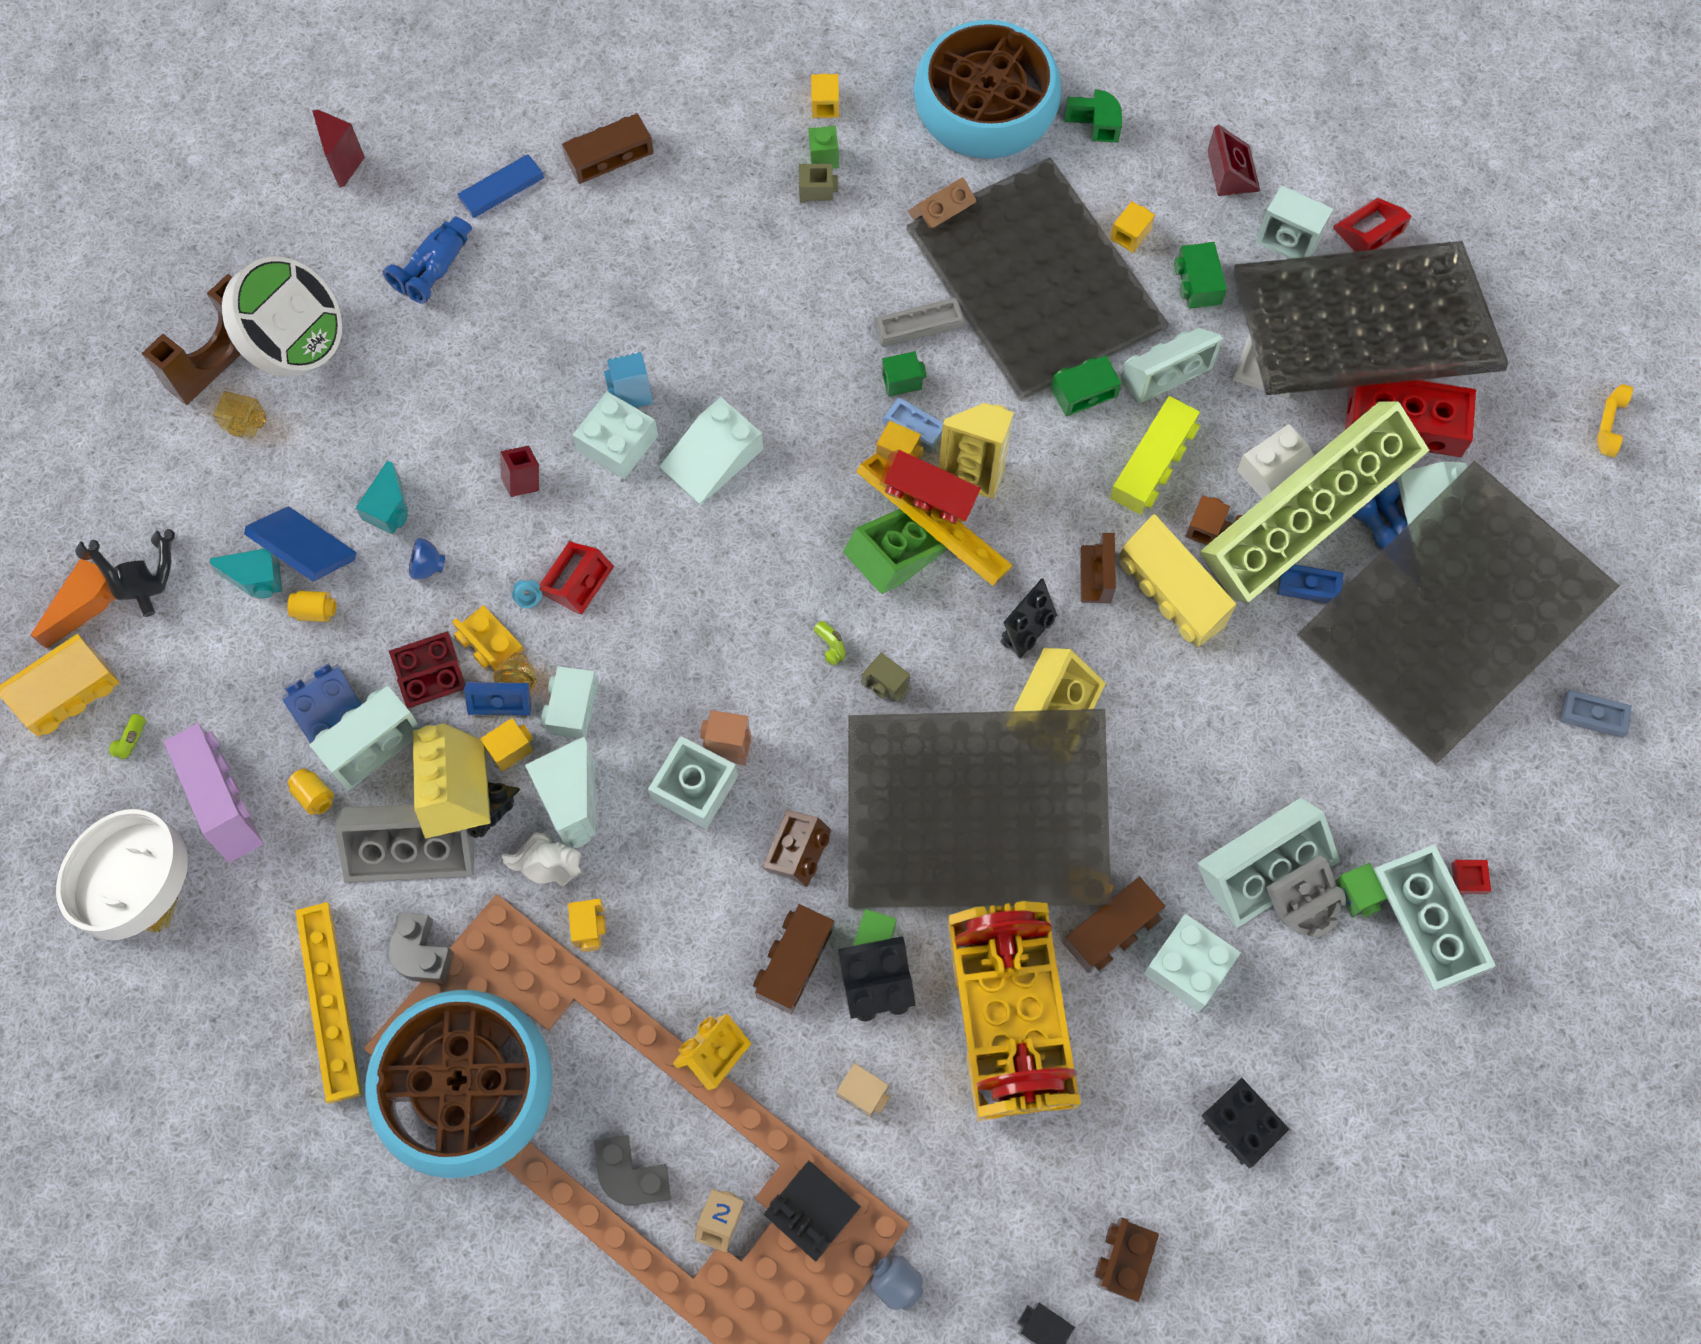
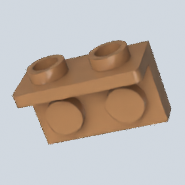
M964 177L921 201L908 210L913 220L922 216L928 227L932 229L974 204L976 198Z

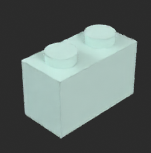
M557 666L556 675L550 677L548 693L551 694L549 705H544L542 711V723L545 724L549 734L574 738L584 737L586 739L598 684L594 671Z

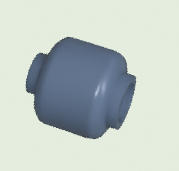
M895 1256L891 1259L884 1257L874 1266L872 1273L875 1276L871 1283L872 1291L889 1309L899 1310L902 1308L906 1311L917 1303L923 1294L921 1287L923 1278L905 1257Z

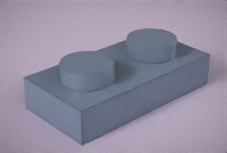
M1569 689L1564 695L1560 722L1624 738L1629 730L1632 705Z

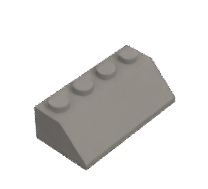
M414 804L345 807L342 809L334 826L344 883L473 876L474 837L470 836L468 829L425 839L414 810Z

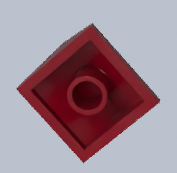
M312 110L326 159L339 188L344 187L365 158L351 123L321 110Z
M1216 125L1213 129L1207 152L1217 195L1224 196L1261 191L1250 145L1221 125Z

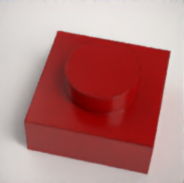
M1454 860L1451 863L1453 881L1460 894H1488L1491 892L1488 860Z

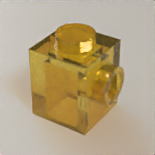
M227 391L223 392L213 415L223 430L236 437H243L244 435L255 437L258 429L264 426L266 420L265 411L258 399Z

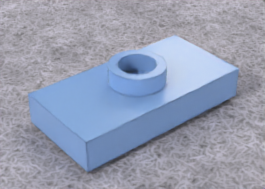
M899 397L883 418L884 425H887L890 420L920 433L921 446L931 452L941 440L943 422Z

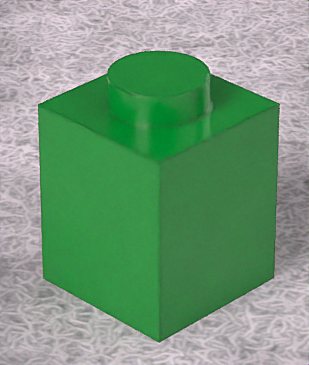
M916 351L882 358L881 373L888 397L922 390L923 379L927 378L925 364L923 361H918Z

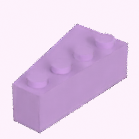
M197 723L163 741L202 834L224 859L231 863L264 845L250 817L251 813L239 795L241 793L240 788L234 778L228 773L231 769L222 753L218 754L216 750L221 746L212 731L206 733L201 725Z

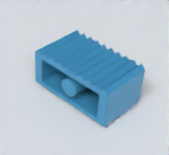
M638 351L637 354L632 353L631 356L626 354L625 357L621 355L619 358L614 357V359L609 358L607 360L609 370L604 371L609 393L635 408L654 404L641 352Z

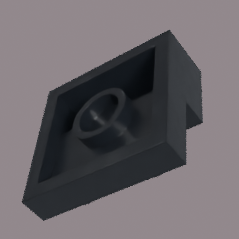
M903 936L838 949L847 1006L851 1019L857 1018L860 1021H870L876 1017V1014L887 1011L894 1015H901L906 1013L909 1007L916 1006Z

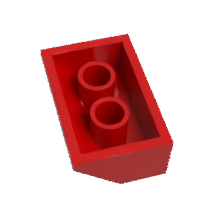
M900 449L889 454L879 484L886 487L884 492L897 499H901L902 496L914 500L912 503L914 507L925 512H929L931 508L941 513L940 519L956 525L957 521H967L981 490L980 487Z

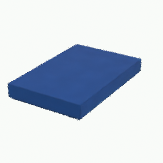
M289 506L245 526L244 535L312 582L353 562L356 558V551Z

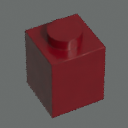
M530 446L500 451L501 479L510 497L539 491V463Z

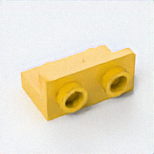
M484 605L462 623L457 618L452 621L456 632L453 634L454 637L464 648L470 645L474 649L473 657L484 669L489 666L497 673L524 650L523 646Z
M728 1013L717 1018L710 1016L703 1020L697 1027L699 1032L695 1037L690 1038L681 1045L678 1050L680 1055L673 1062L677 1069L688 1065L708 1091L717 1088L752 1044Z

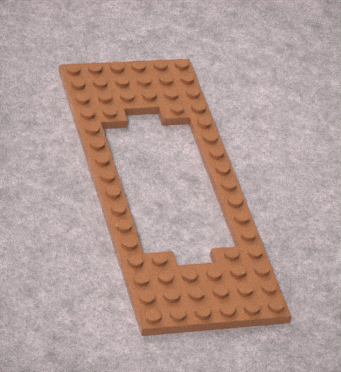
M496 894L450 947L454 955L446 983L420 982L363 1049L372 1056L381 1036L400 1014L427 997L447 991L475 990L499 996L520 1008L547 1031L553 1028L574 1001L578 1002L780 1165L755 1197V1200L766 1209L770 1207L772 1200L782 1193L808 1160L856 1201L861 1208L816 1262L771 1222L742 1262L729 1251L725 1253L716 1249L693 1279L532 1143L528 1142L518 1154L502 1164V1166L713 1344H823L872 1277L874 1266L889 1254L910 1224L727 1077L721 1081L717 1088L708 1091L688 1065L677 1069L673 1062L680 1055L678 1050L684 1044L682 1041ZM482 1018L481 1035L489 1038L502 1049L512 1037V1034L497 1022ZM444 1021L427 1030L411 1045L400 1066L412 1065L416 1056L429 1042L443 1035ZM467 1040L457 1043L454 1049L455 1056H461L467 1052L469 1048ZM493 1074L488 1078L486 1083L488 1090H495L499 1087L502 1080L500 1074ZM427 1075L421 1078L418 1084L420 1092L426 1091L431 1087L432 1076ZM460 1076V1080L454 1082L453 1086L459 1091L460 1086L466 1084L467 1080ZM456 1110L451 1115L450 1122L454 1126H458L464 1121V1110ZM497 1115L489 1124L476 1131L475 1143L478 1146L487 1143L497 1136L508 1123Z

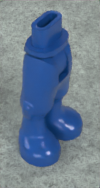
M454 216L450 222H444L442 226L429 234L414 251L410 262L404 268L394 264L388 265L382 272L385 280L403 295L408 293V296L415 302L420 304L426 303L431 297V288L435 281L446 274L448 267L456 258L462 246L467 242V234L472 230V226L457 216ZM425 270V272L419 278H417L419 273Z
M1394 482L1384 488L1352 516L1367 525L1373 532L1372 535L1376 545L1382 548L1393 564L1404 574L1405 579L1410 578L1418 589L1423 585L1407 519L1401 513L1397 503L1401 496L1398 482ZM1378 509L1382 512V514H1383V515L1385 516V518L1388 520V522L1390 523V526H1391V527L1387 526V525L1383 522L1382 518L1380 517V515H1379V513H1378Z

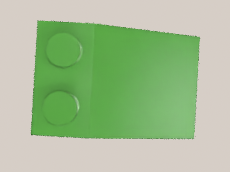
M897 509L857 527L843 553L873 586L883 594L905 583L947 551L948 548L937 541L918 523L914 522L901 509Z

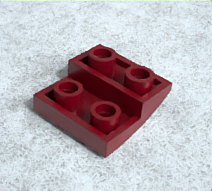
M449 631L388 651L407 709L465 689L466 682Z

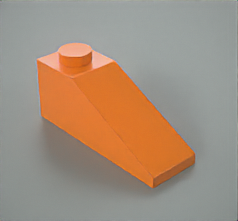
M83 559L78 561L30 634L41 646L49 648L105 610L109 603L116 599L111 594L106 580L96 564Z

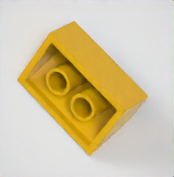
M76 634L0 684V698L27 729L40 737L43 734L55 731L59 723L68 717L82 713L86 709V705L95 699L109 695L113 691V687L120 682L102 656L79 634Z

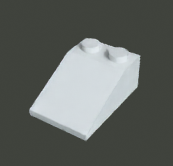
M1288 424L1245 453L1237 471L1263 499L1309 461L1314 454L1303 438Z

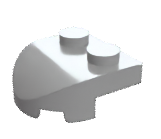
M1322 856L1316 857L1266 887L1279 919L1297 933L1309 935L1310 937L1322 936L1331 931L1339 922L1336 916L1341 905L1345 906L1346 904L1345 892L1337 887L1328 861Z

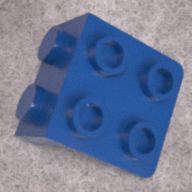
M329 663L313 671L315 677L305 683L302 679L293 682L285 688L287 693L282 695L284 704L310 744L315 741V737L321 731L331 729L340 722L346 712L357 709L362 705L338 664L333 667Z

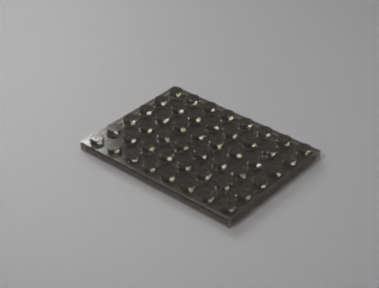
M1051 157L973 193L976 198L974 204L932 229L928 227L923 217L907 224V232L950 297H957L964 318L1020 402L1051 387L1053 376L1063 368L1076 367L1093 357L1100 358L1107 355L1110 358L1168 329V321Z
M1463 241L1234 265V277L1266 395L1507 370L1508 359Z
M1474 460L1297 634V637L1436 766L1603 604L1620 585Z
M1105 709L848 715L849 908L990 907L992 905L995 907H1005L1004 904L1010 903V907H1014L1016 902L1022 901L1048 903V906H1111Z

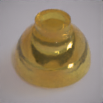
M514 653L497 665L493 673L494 683H529V689L532 691L536 686L537 675L533 665L525 655Z

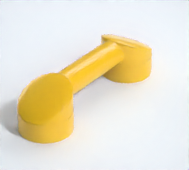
M1620 384L1605 401L1601 425L1597 435V444L1602 455L1615 458L1620 450L1623 436L1612 433L1617 407L1623 409L1627 407L1632 397L1633 386Z

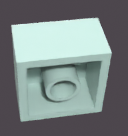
M1281 185L1266 210L1255 243L1307 266L1321 241L1333 208Z
M606 392L572 436L576 450L619 477L626 479L659 435L654 418L613 394Z
M680 736L648 788L651 800L707 830L738 777L736 764Z
M1184 914L1143 974L1199 1013L1241 952L1187 914Z

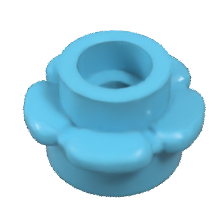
M520 580L516 582L511 593L513 600L522 608L534 607L542 597V591L539 590L540 585L534 580Z

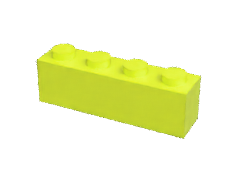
M1168 396L1113 485L1109 499L1140 515L1146 506L1151 509L1159 496V492L1156 491L1160 484L1165 486L1173 473V469L1170 468L1174 461L1179 463L1185 454L1187 447L1184 444L1186 440H1193L1201 426L1197 423L1200 411Z

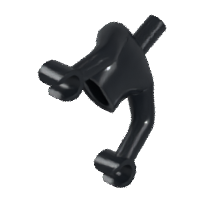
M166 529L163 538L160 532L156 530L151 537L152 544L159 550V561L155 575L151 574L143 560L125 562L113 567L100 553V544L94 539L90 541L89 549L80 541L75 549V553L80 559L93 560L103 574L111 594L117 600L137 599L143 616L149 617L156 613L150 596L161 594L167 584L172 564L170 543L174 539L175 533L171 529Z

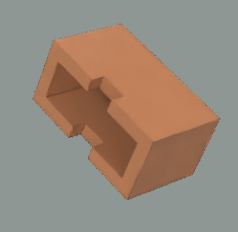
M710 710L709 720H703L700 738L704 739L703 748L734 764L746 766L752 738L751 729H749V717Z

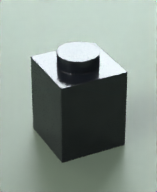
M1040 1302L1036 1303L1033 1308L1027 1305L1017 1321V1324L1021 1326L1018 1335L1031 1344H1066L1075 1329V1326Z

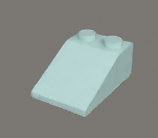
M720 397L698 416L659 468L701 506L764 450L762 433Z

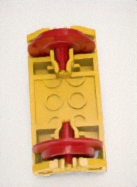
M1022 901L1016 902L1014 907H1010V903L1004 904L1005 907L997 906L996 908L992 905L989 907V911L983 906L974 907L951 914L948 917L951 958L956 990L959 991L967 1046L966 1060L977 1122L1028 1113L1078 1109L1081 1105L1051 932L1052 926L1049 920L1048 903ZM980 1090L992 1092V1099L997 1103L988 1104Z

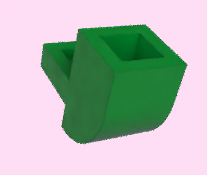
M1095 89L1093 98L1081 96L1067 97L1064 122L1091 123V142L1119 143L1122 129V108L1119 101L1112 94Z

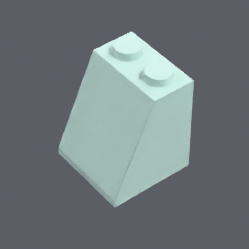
M581 737L525 765L560 838L565 845L573 846V848L584 846L591 840L590 837L596 834L595 760L585 738Z

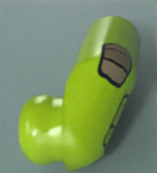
M825 621L818 622L814 632L827 642L830 648L824 653L825 660L830 665H836L839 661H843L846 655L841 635Z
M138 714L131 715L120 741L114 740L110 743L109 753L112 757L126 759L131 756L146 724V719Z

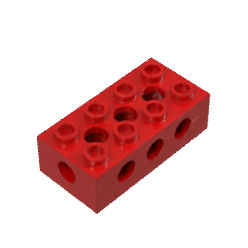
M1357 370L1348 389L1344 431L1378 402H1399L1430 450L1428 452L1462 458L1473 441L1476 389Z

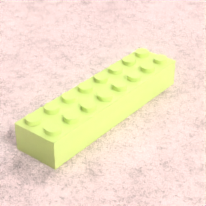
M1378 402L1204 547L1200 554L1229 596L1234 600L1249 603L1430 450L1399 402Z

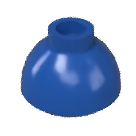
M423 538L417 539L411 553L409 576L411 579L420 580L432 576L435 572L442 573L445 555L439 554L437 548L428 540Z

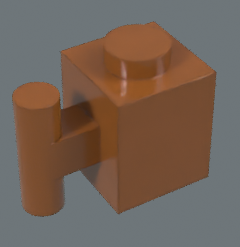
M1202 495L1185 537L1208 545L1233 524L1225 520L1231 506L1224 504L1218 498ZM1237 515L1234 522H1236L1243 515Z

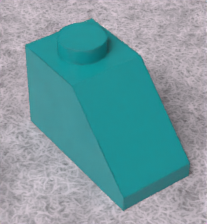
M387 460L356 506V510L363 521L392 535L397 528H401L408 518V507L399 474L393 462Z
M265 548L210 558L211 566L221 577L251 597L269 598L273 593L282 592L279 558Z

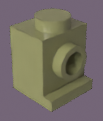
M799 164L800 203H805V201L833 200V192H838V175H833L832 164Z
M882 652L861 674V685L867 688L871 684L872 691L881 699H886L887 697L892 702L896 700L901 702L911 689L909 687L910 674Z

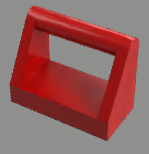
M1376 198L1336 223L1333 229L1363 259L1402 234L1412 216L1404 208L1381 198ZM1376 211L1386 219V221L1367 233L1353 228L1354 225Z
M569 541L540 582L539 590L547 598L582 615L613 570L614 565L599 549ZM574 554L583 557L561 590L552 588Z

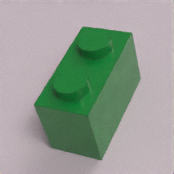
M1215 242L1181 246L1178 258L1174 259V270L1176 275L1181 276L1180 294L1182 299L1187 300L1188 309L1222 305L1227 288Z
M1107 355L1100 358L1093 357L1087 359L1081 365L1073 368L1066 367L1059 370L1053 376L1051 390L1064 415L1067 417L1117 398L1122 382Z

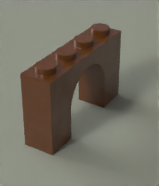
M229 274L224 276L207 292L208 297L217 310L218 323L212 337L204 346L192 353L186 354L183 348L165 334H162L141 353L166 390L186 406L241 355L228 336L222 316L224 291L233 278Z

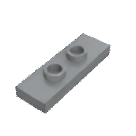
M957 297L876 317L874 318V324L882 347L964 327L965 319Z

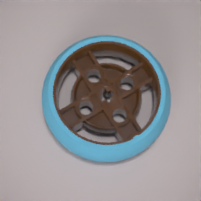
M977 20L948 30L930 45L917 68L914 81V97L917 111L923 124L941 144L969 157L982 159L1001 158L1025 150L1038 141L1048 130L1060 105L1061 78L1053 55L1034 34L1020 26L1004 21ZM1025 72L1035 81L1040 91L1028 87ZM933 86L947 92L952 109L939 98Z
M454 990L438 993L406 1009L389 1025L378 1041L371 1056L366 1076L365 1095L370 1120L386 1148L398 1160L418 1172L441 1178H463L488 1172L501 1166L518 1154L539 1129L551 1097L552 1067L550 1055L537 1026L528 1015L511 1002L499 996L475 990ZM482 1018L497 1022L512 1034L520 1045L525 1063H508L498 1045L481 1035ZM444 1021L443 1035L429 1042L416 1056L412 1065L400 1066L411 1045L427 1030ZM467 1040L469 1042L467 1052L461 1056H455L454 1049L457 1043ZM493 1074H500L502 1080L499 1087L495 1090H488L486 1087L488 1078ZM431 1075V1087L426 1091L420 1092L418 1089L419 1081L424 1076ZM460 1076L467 1080V1083L462 1084L458 1091L453 1086V1083L459 1081ZM507 1100H522L509 1124L493 1139L475 1148L476 1131L494 1120L503 1109ZM395 1102H411L413 1110L425 1125L437 1131L436 1150L420 1144L409 1135L398 1117ZM463 1109L465 1112L464 1121L458 1126H452L450 1123L451 1115L456 1110Z

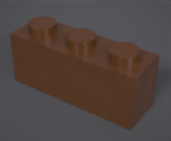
M638 113L629 117H623L619 121L599 127L592 132L574 137L562 143L566 162L578 184L654 154L652 138Z
M1139 876L1065 937L1063 944L1087 973L1091 972L1094 968L1100 972L1114 960L1111 954L1119 948L1126 951L1139 939L1136 934L1145 927L1147 931H1150L1163 920L1160 914L1166 905Z
M801 904L798 905L795 912L790 910L782 926L786 931L781 941L776 939L773 942L768 953V958L771 961L766 970L760 969L753 983V987L757 988L755 991L757 999L791 1015L835 928V921Z

